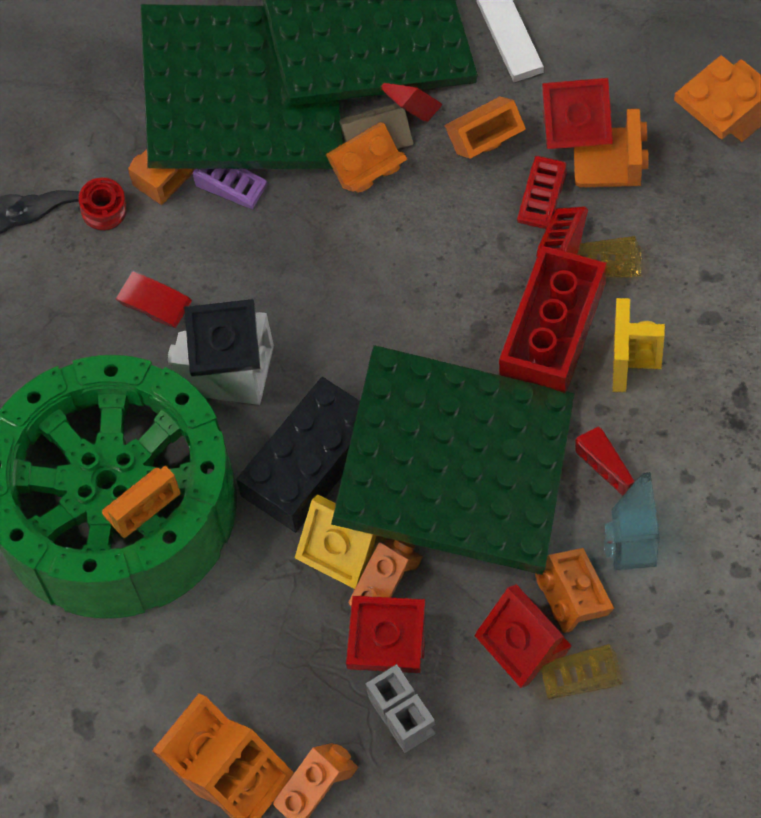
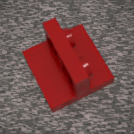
M608 78L542 83L544 106L542 114L543 123H545L547 149L613 144Z
M517 584L505 590L474 635L520 688L529 685L543 665L565 656L572 647L562 633Z
M352 596L346 659L347 669L387 671L397 664L402 672L420 673L421 659H424L425 599Z

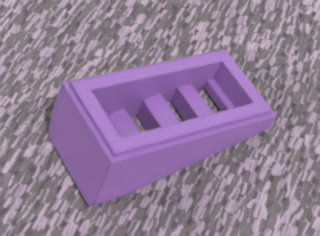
M195 169L193 172L196 187L250 209L254 208L268 185L266 180L247 169ZM224 173L226 174V177L223 180V182H221L219 180ZM238 179L239 182L234 189L231 188L234 181ZM247 184H251L252 186L247 195L242 194Z

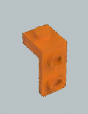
M394 539L379 542L352 596L391 598L404 572L417 569L423 556L414 551L415 546L411 543ZM352 596L348 602L350 606L352 605Z
M330 743L313 747L277 796L273 805L286 818H309L335 782L350 779L359 767L350 759V753L338 744Z

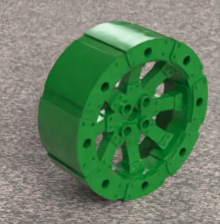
M99 355L72 360L73 364L60 369L59 366L53 367L30 380L15 392L0 409V550L21 583L35 596L51 606L55 604L64 608L65 612L91 618H123L143 614L145 610L156 606L160 608L184 595L206 576L219 559L224 543H228L236 517L237 488L232 465L213 409L196 387L175 371L167 367L161 369L153 366L152 361L124 355ZM129 403L142 407L143 405L150 406L152 411L158 413L154 418L155 423L139 440L135 438L126 444L124 438V418L127 415ZM99 404L101 432L97 433L96 442L93 445L85 438L81 439L70 427L65 415L71 412L74 414ZM42 434L50 442L53 441L64 453L70 465L57 466V469L32 466L31 462L25 461L27 456L26 450ZM183 436L189 447L190 462L180 464V468L169 469L175 475L181 495H184L180 506L174 510L168 519L164 517L159 518L155 514L138 527L137 530L144 538L130 546L111 549L113 534L117 530L103 516L102 510L156 467H152L155 463L154 459L171 442L174 443ZM207 469L213 470L211 473L207 474ZM115 482L111 488L101 489L104 484ZM32 491L57 494L62 499L59 501L60 505L41 517L36 515L27 520L20 509L19 493H32ZM81 493H91L88 497H80ZM85 522L88 523L90 530L87 545H83L82 550L55 545L54 541L57 540V536L76 524L79 526ZM170 533L171 538L175 542L167 544L163 541V538ZM19 536L22 538L20 541H15ZM89 562L97 563V567L93 572H90Z

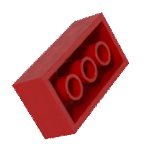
M541 245L499 358V375L546 386L563 393L568 391L606 284V262Z

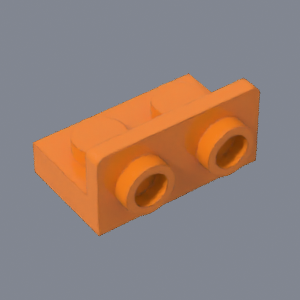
M382 122L377 123L326 154L342 188L352 192L356 191L357 193L369 189L374 184L373 180L381 175L388 176L397 172L401 168L399 164L407 160L405 153L398 152L385 124Z
M166 465L161 469H153L102 510L103 516L125 539L181 494L175 475Z
M584 548L548 555L543 575L535 573L537 584L543 591L552 609V614L564 633L571 632L579 622L608 616L614 609Z

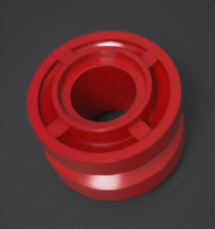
M104 177L95 178L88 181L79 192L80 211L84 222L88 226L97 230H109L115 228L124 220L126 215L125 195L122 187L116 181ZM100 202L109 203L105 206H97V204Z

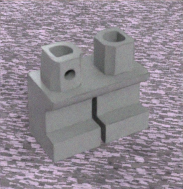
M397 664L365 683L370 702L404 753L436 734L432 729L435 726L434 718L419 696L415 694V690Z

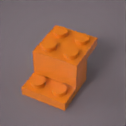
M720 55L675 92L674 101L721 140L731 133L743 142L761 127V74L742 59L733 65Z
M198 693L152 750L197 796L219 806L230 818H261L294 774L251 728L229 720L206 696Z

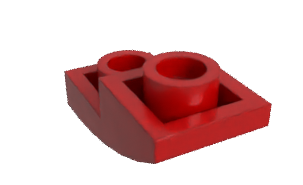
M133 271L116 298L121 305L145 313L153 321L173 328L177 327L185 314L184 307L189 306L192 302V299L179 291Z

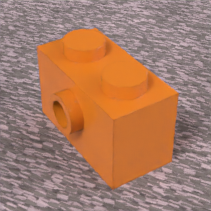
M501 96L444 125L456 154L469 159L482 152L498 148L502 144L501 142L526 130L515 101Z
M147 150L137 155L128 167L133 186L160 205H163L195 170L147 168Z

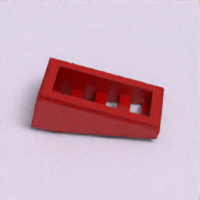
M535 156L517 217V223L547 229L557 207L567 176V164L565 162ZM537 183H539V184H543V185H547V186H552L553 188H552V189H549V188H545V187H541V186H536V185H537ZM536 196L540 198L549 199V202L533 199L532 197ZM529 207L546 211V214L543 215L528 210Z
M586 206L555 209L538 246L536 257L541 245L578 255L588 213ZM564 218H573V220H563V219H564ZM570 226L569 229H561L562 227Z
M598 426L578 436L575 439L576 453L622 496H625L627 492L628 495L632 492L633 497L634 488L632 486L635 480L602 428Z

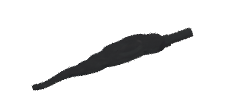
M56 190L41 195L21 196L18 194H8L0 196V234L13 226L26 225L37 221L62 204L79 202L80 191Z

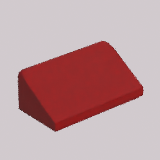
M383 83L381 86L382 90L401 108L424 122H428L442 106L441 102L416 87Z

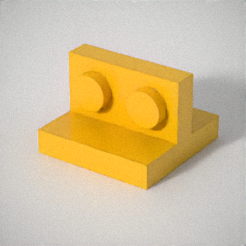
M616 298L613 392H626L628 368L662 369L665 324H656L652 321L630 323L629 298Z
M317 495L311 501L295 559L355 589L378 543L386 541L387 538L331 525L336 503Z

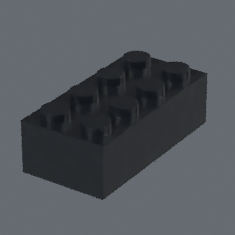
M321 377L236 478L241 497L296 533L306 521L312 499L317 495L325 498L343 476L360 400L326 378Z

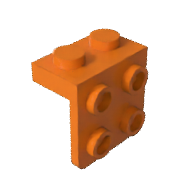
M627 109L626 127L612 128L613 144L574 147L576 186H641L642 169H648V149L642 150L641 142H647V122H641L640 109Z

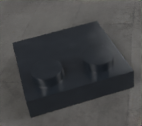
M254 299L184 307L191 377L261 369Z

